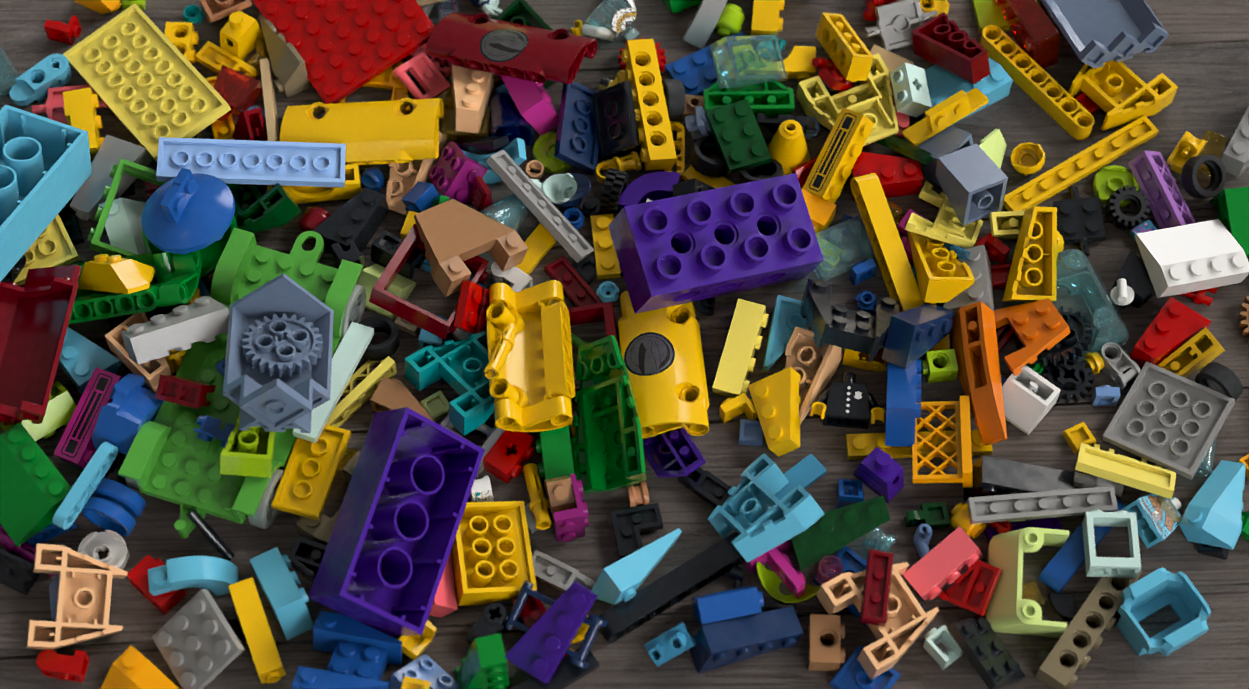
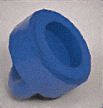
M365 168L361 176L362 186L374 191L380 190L384 185V177L381 171Z

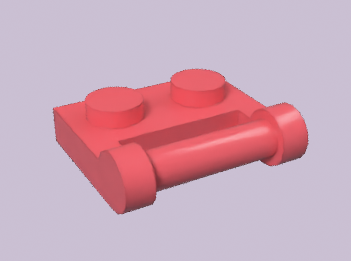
M425 52L400 65L392 72L396 79L399 78L415 99H433L451 87ZM407 71H410V73L426 91L425 95L422 94V92L406 74Z

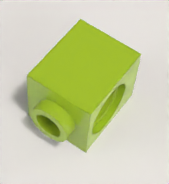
M955 349L926 352L924 361L921 362L922 375H926L927 383L956 380L959 369ZM938 364L941 365L943 368H937L934 365Z

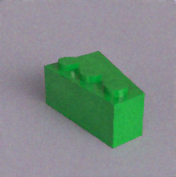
M1249 187L1224 189L1211 199L1212 206L1217 205L1220 216H1216V219L1221 221L1243 248L1247 259H1249Z
M501 633L474 639L467 650V658H462L460 661L461 667H456L454 670L456 682L459 684L458 689L510 688Z

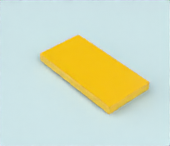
M326 424L316 443L297 437L271 507L319 521L351 437V431Z

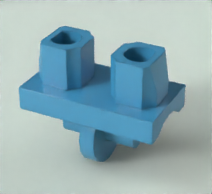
M682 622L645 643L644 646L658 667L696 645V642Z

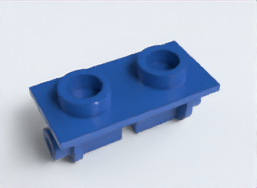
M205 414V416H199L197 424L201 427L200 429L194 428V432L198 433L197 438L210 443L212 439L222 442L220 446L225 448L230 433L233 432L236 425L226 422L225 428L222 431L219 429L222 420Z

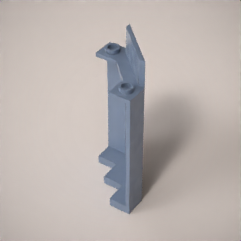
M1041 0L1079 59L1095 69L1102 67L1103 63L1115 60L1120 62L1133 58V54L1144 51L1145 54L1154 52L1170 36L1145 0Z

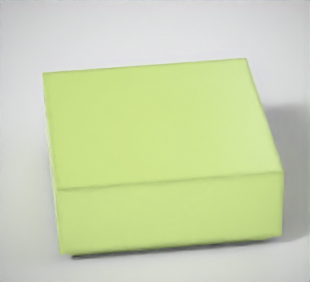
M441 390L420 401L421 406L435 422L448 415L449 402Z

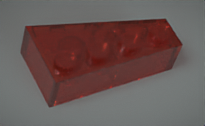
M993 0L1008 22L1009 28L1020 48L1043 69L1057 64L1059 32L1037 1Z

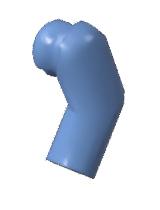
M925 523L919 525L913 538V543L920 559L930 552L928 545L933 533L932 528Z

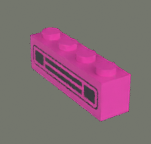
M97 367L95 368L53 455L64 462L85 469L96 452L92 436L101 407L112 403L113 400L109 397L113 386L122 379L121 376Z

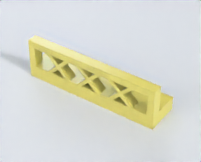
M388 356L381 361L368 360L351 376L341 395L346 397L335 406L326 424L340 428L373 396L383 377L391 379L397 373L395 361ZM378 362L379 365L370 373V368ZM357 380H363L353 389V384Z

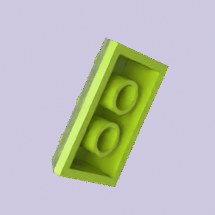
M57 381L53 383L42 423L33 424L30 420H22L21 424L35 442L42 437L46 439L54 435L59 427L68 425L77 406L68 390ZM0 422V427L3 430V432H6L7 430L15 426H6L4 425V422Z

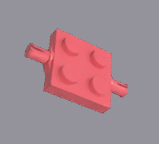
M77 85L48 88V98L45 105H32V113H46L48 119L68 125L65 116L63 92L89 88L90 86ZM99 99L100 107L97 108H108V106L101 99Z

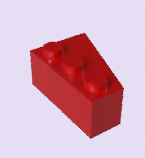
M862 151L848 177L851 189L852 178L876 173L886 198L920 194L924 180L920 163L913 159Z
M1170 297L1134 346L1130 358L1142 368L1146 361L1158 365L1205 327L1208 329L1212 321Z

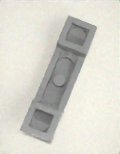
M702 0L682 40L698 49H703L728 0Z

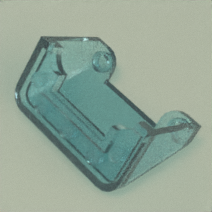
M1078 249L1059 252L1057 257L1056 289L1059 287L1068 290L1069 296L1080 293L1093 317L1092 320L1096 329L1092 330V344L1089 345V351H1086V353H1099L1102 346L1108 342L1116 343L1120 347L1124 346L1129 338L1128 328L1117 307L1112 302L1098 271L1086 255Z

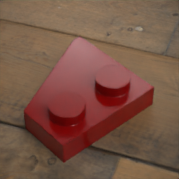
M977 560L969 567L965 574H961L955 580V583L945 592L942 591L938 598L984 616L1003 570Z

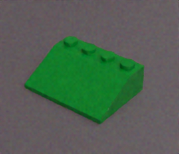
M21 422L0 435V524L18 547L53 523V517L57 509L71 490V486Z

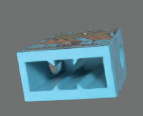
M1151 494L1139 498L1122 508L1128 513H1136L1138 534L1147 549L1164 540L1180 524L1182 519L1178 512L1181 509V503L1175 497L1169 499Z

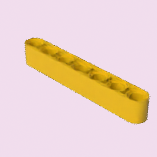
M995 25L986 26L982 31L979 44L988 51V57L1000 64L1011 79L1073 138L1080 141L1086 140L1090 136L1094 117L999 27Z
M876 173L852 178L851 190L890 298L899 302V313L923 305L922 296Z

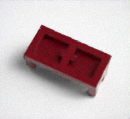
M160 374L155 398L200 409V407H208L211 404L210 401L206 400L207 393L215 392L216 385L175 375Z

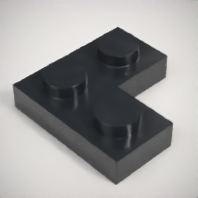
M658 503L610 511L619 559L643 548L640 533L663 529Z

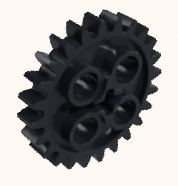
M1061 306L1058 312L1068 324L1071 333L1058 342L1059 348L1055 345L1050 350L1045 349L1037 355L1035 364L1037 365L1043 361L1044 366H1047L1049 362H1053L1054 367H1056L1060 361L1066 365L1067 359L1075 362V355L1083 357V351H1089V345L1092 344L1093 338L1091 322L1087 321V316L1081 317L1080 311L1073 313L1072 308L1064 311L1063 306ZM1014 334L1017 350L1025 348L1018 336Z

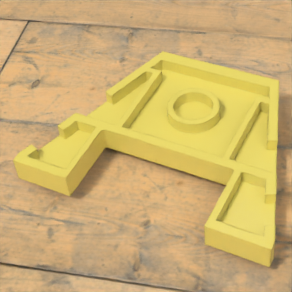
M926 181L919 198L940 208L934 223L912 212L904 229L962 248L973 247L983 221L977 220L963 226L948 201L946 194L942 192L939 195L932 190L933 185Z

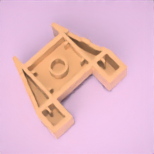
M37 544L35 547L33 573L59 574L55 622L30 620L28 623L26 649L54 650L120 633L123 626L108 625L112 578L124 579L127 576V571L105 564L63 545Z
M907 562L893 564L887 623L885 627L868 624L877 641L863 648L857 658L871 680L891 669L939 611L936 607L925 613L902 579V574L905 573L909 566ZM865 570L852 574L851 572L843 573L821 585L816 596L829 615H833L853 603L861 614Z

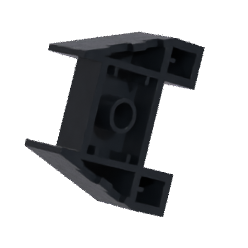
M808 279L801 301L800 314L802 318L807 319L806 326L808 330L813 331V339L817 347L822 349L823 343L865 353L868 354V361L872 362L880 348L882 349L885 346L891 316L899 313V302L889 297H876L871 314L863 310L847 309L840 304H830L831 284L820 279Z

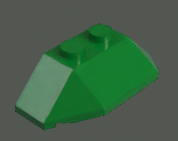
M723 77L709 89L707 88L703 91L704 111L748 99L756 121L757 113H765V116L769 118H778V114L787 115L795 110L793 89L785 87L770 77Z

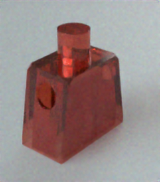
M222 65L213 88L229 104L231 110L217 120L225 122L230 113L239 117L241 112L247 111L263 94L261 82Z

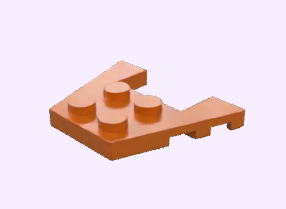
M1049 298L994 310L996 329L1010 324L1025 347L1004 357L1007 366L1014 376L1019 375L1022 372L1021 368L1027 363H1034L1037 360V355L1043 350H1050L1071 333L1068 324Z

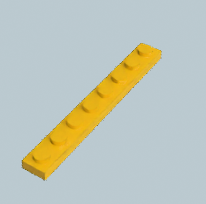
M1144 115L1005 195L1003 205L1008 211H1025L1037 206L1156 137L1159 130Z

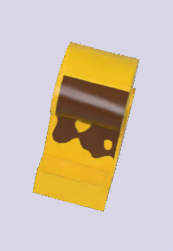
M884 347L880 348L872 362L868 361V354L845 349L842 365L868 371H885L887 361L882 359Z

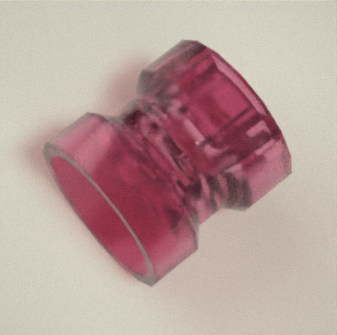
M831 555L825 556L820 560L816 575L820 585L843 573L842 561L838 557Z

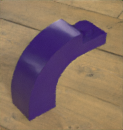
M660 171L637 178L628 185L621 195L619 212L624 206L645 203L647 199L655 201L673 197V185L679 183L680 173Z

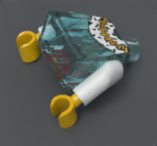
M604 0L585 20L586 24L583 25L581 20H576L574 22L576 28H570L573 35H588L612 42L621 34L627 40H632L640 34L631 25L638 16L633 0Z

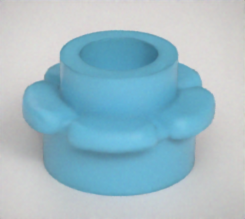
M611 281L603 282L597 289V296L600 297L603 303L615 302L619 298V288Z

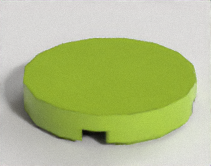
M547 132L534 143V160H538L543 164L545 172L561 173L573 166L554 157L557 133Z
M1105 166L1094 177L1092 185L1094 195L1099 197L1100 202L1107 205V199L1120 187L1123 188L1129 185L1130 188L1135 186L1138 191L1139 184L1134 174L1128 172L1129 169L1123 166ZM1122 200L1120 207H1124L1132 203V201Z

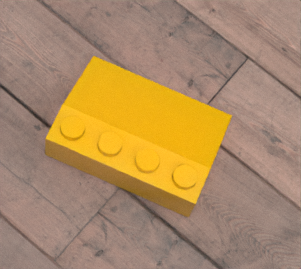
M524 501L467 502L451 548L458 606L484 605L517 597L524 580L533 583L532 589L537 591Z

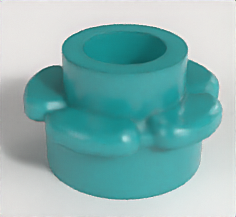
M191 4L185 7L182 18L184 21L192 22L195 25L203 21L204 12L198 5Z

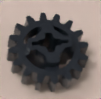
M1077 355L1075 356V362L1067 359L1066 365L1060 361L1056 367H1054L1053 362H1049L1047 366H1044L1042 377L1061 390L1056 402H1059L1062 398L1065 399L1066 404H1069L1070 399L1078 403L1080 397L1085 399L1088 392H1091L1094 376H1090L1092 368H1085L1086 361L1078 362L1079 356Z

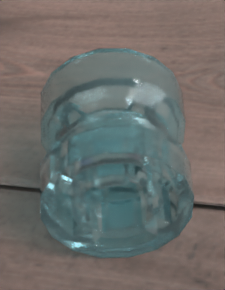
M877 527L869 532L863 546L868 549L890 552L897 537L892 534H885L882 528Z

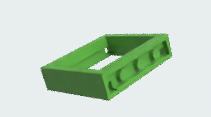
M122 158L118 165L113 164L109 177L114 179L111 186L106 185L102 198L106 199L104 207H98L94 218L99 220L96 229L91 227L87 241L91 242L89 249L108 254L109 256L121 255V257L136 255L127 250L100 242V238L123 173L162 186L166 182L157 181L156 170Z

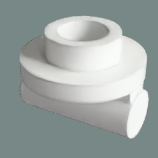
M1120 278L1117 280V286L1111 290L1110 298L1117 305H1128L1134 299V291L1131 287L1127 286L1126 279Z

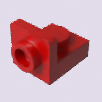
M72 15L68 24L49 19L44 24L49 40L73 45L82 31L78 17Z
M990 232L983 238L979 237L973 247L984 245L990 260L996 261L998 264H1004L1007 261L1010 248L992 236Z

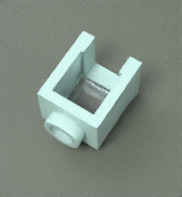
M945 625L938 630L933 628L924 637L926 640L923 648L934 658L942 670L946 669L963 653Z

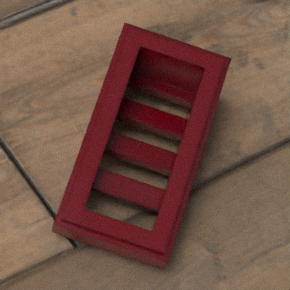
M478 176L475 178L468 207L491 218L493 217L492 194L483 178Z

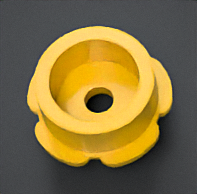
M1087 352L1085 354L1086 358L1083 360L1087 362L1085 368H1092L1091 373L1093 374L1099 373L1104 368V361L1098 352Z

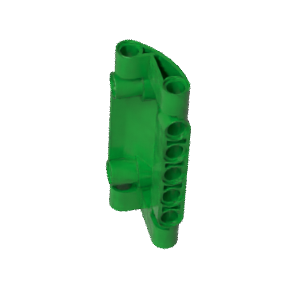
M158 250L121 257L154 267L155 273L150 282L149 289L131 294L77 289L69 324L149 312L159 307L187 303L193 297L200 279L202 266L200 250L185 255ZM85 262L73 264V265H78V266H81V267H82V268H81L80 275H79V279H80V276H81L83 267H84V265H85Z

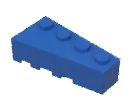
M917 359L906 369L888 362L885 446L912 447V444H915L916 418H921V404H917L921 403V389L917 388H921L922 359Z

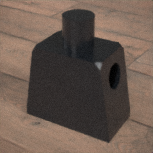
M1130 252L1112 289L1117 286L1118 279H1126L1127 286L1131 287L1134 291V299L1130 304L1140 308L1156 293L1144 260ZM1115 304L1120 309H1125L1127 307V305L1121 306Z

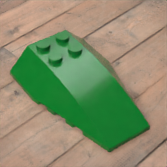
M610 335L578 348L576 380H580L579 391L575 392L574 402H578L577 416H573L576 436L572 438L571 449L576 480H581L583 494L615 491L647 481L641 423L632 384L616 338Z

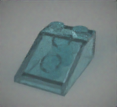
M777 35L726 36L710 45L719 88L742 87L787 78Z

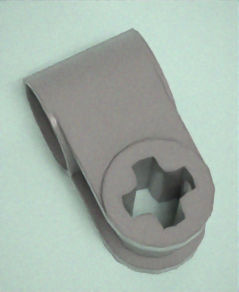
M1108 342L1102 346L1099 354L1103 358L1104 368L1101 370L1116 387L1120 389L1125 388L1127 382L1137 378L1141 371L1139 366L1131 360L1118 344ZM1105 354L1112 356L1113 359L1107 358Z

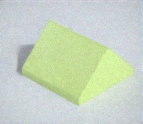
M374 264L362 269L357 284L364 286L366 289L365 308L388 317L393 321L396 315L369 302L372 288L385 268ZM397 274L387 291L407 300L415 288L416 282Z

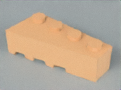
M451 63V84L456 131L479 133L494 87L495 74L463 68Z

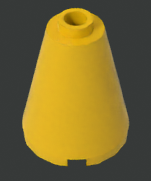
M786 120L781 123L767 148L771 158L777 160L782 165L784 176L793 174L792 169L808 162L810 155L801 125L795 120Z

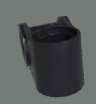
M497 602L487 605L478 621L470 629L466 642L472 644L476 638L502 634L507 620L505 607Z

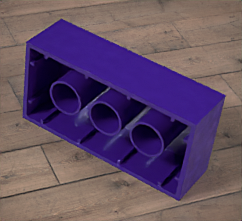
M408 407L375 413L308 598L389 636L422 635L485 449Z

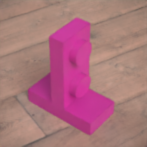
M791 539L748 563L745 561V566L750 573L757 570V562H760L762 565L768 563L796 599L805 594V577L799 570H794L790 559L784 553L785 550L791 547Z

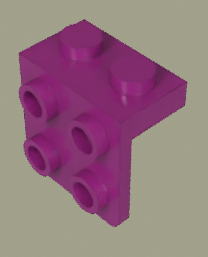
M451 141L443 149L436 165L431 168L429 180L440 195L447 196L449 200L454 199L466 205L469 201L475 178L478 176L483 178L488 169L485 165L467 158L459 146Z
M575 473L570 474L576 508L553 513L556 542H570L578 537L585 536V527L589 526L588 508L582 496L581 480H576Z

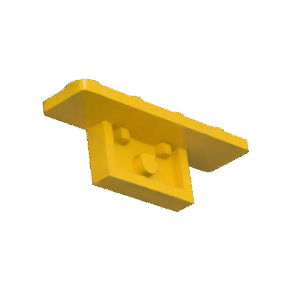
M977 88L967 93L961 90L927 110L924 119L902 131L903 136L911 144L918 146L989 102L988 98Z

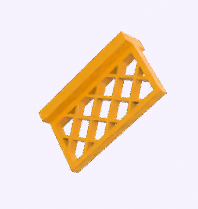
M969 395L960 396V401L917 403L921 404V410H927L931 414L925 419L916 418L915 444H912L913 484L962 483L963 488L973 487ZM947 409H955V413L950 418H946L941 412ZM935 417L944 422L937 428L929 424ZM948 426L956 431L949 438L942 433ZM923 427L931 431L925 438L917 433ZM936 436L944 441L937 448L930 443ZM924 446L932 451L925 458L918 453ZM947 446H951L956 450L950 457L942 452ZM935 456H939L944 460L938 467L930 462ZM951 465L957 470V474H945L943 470ZM923 466H927L932 470L929 475H918V471Z

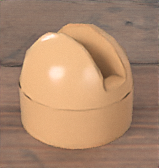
M532 160L526 165V173L531 179H539L544 174V166L540 161ZM530 169H532V170H534V171H537V172H540V173L537 174V173L530 172Z

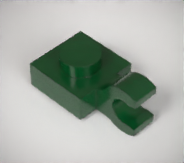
M946 501L922 503L919 511H907V517H904L906 527H914L922 523L928 524L932 529L949 528L950 526Z

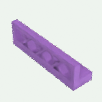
M1144 150L1128 163L1140 189L1143 190V195L1148 196L1146 201H1150L1149 207L1160 229L1196 223L1161 152Z

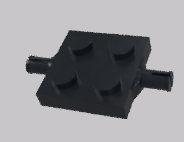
M1073 186L1068 188L1070 199L1053 201V207H1057V230L1063 237L1064 245H1078L1080 257L1084 258V253L1085 257L1090 255L1088 244L1105 241V227L1099 197L1079 198L1078 187L1074 186L1073 190Z

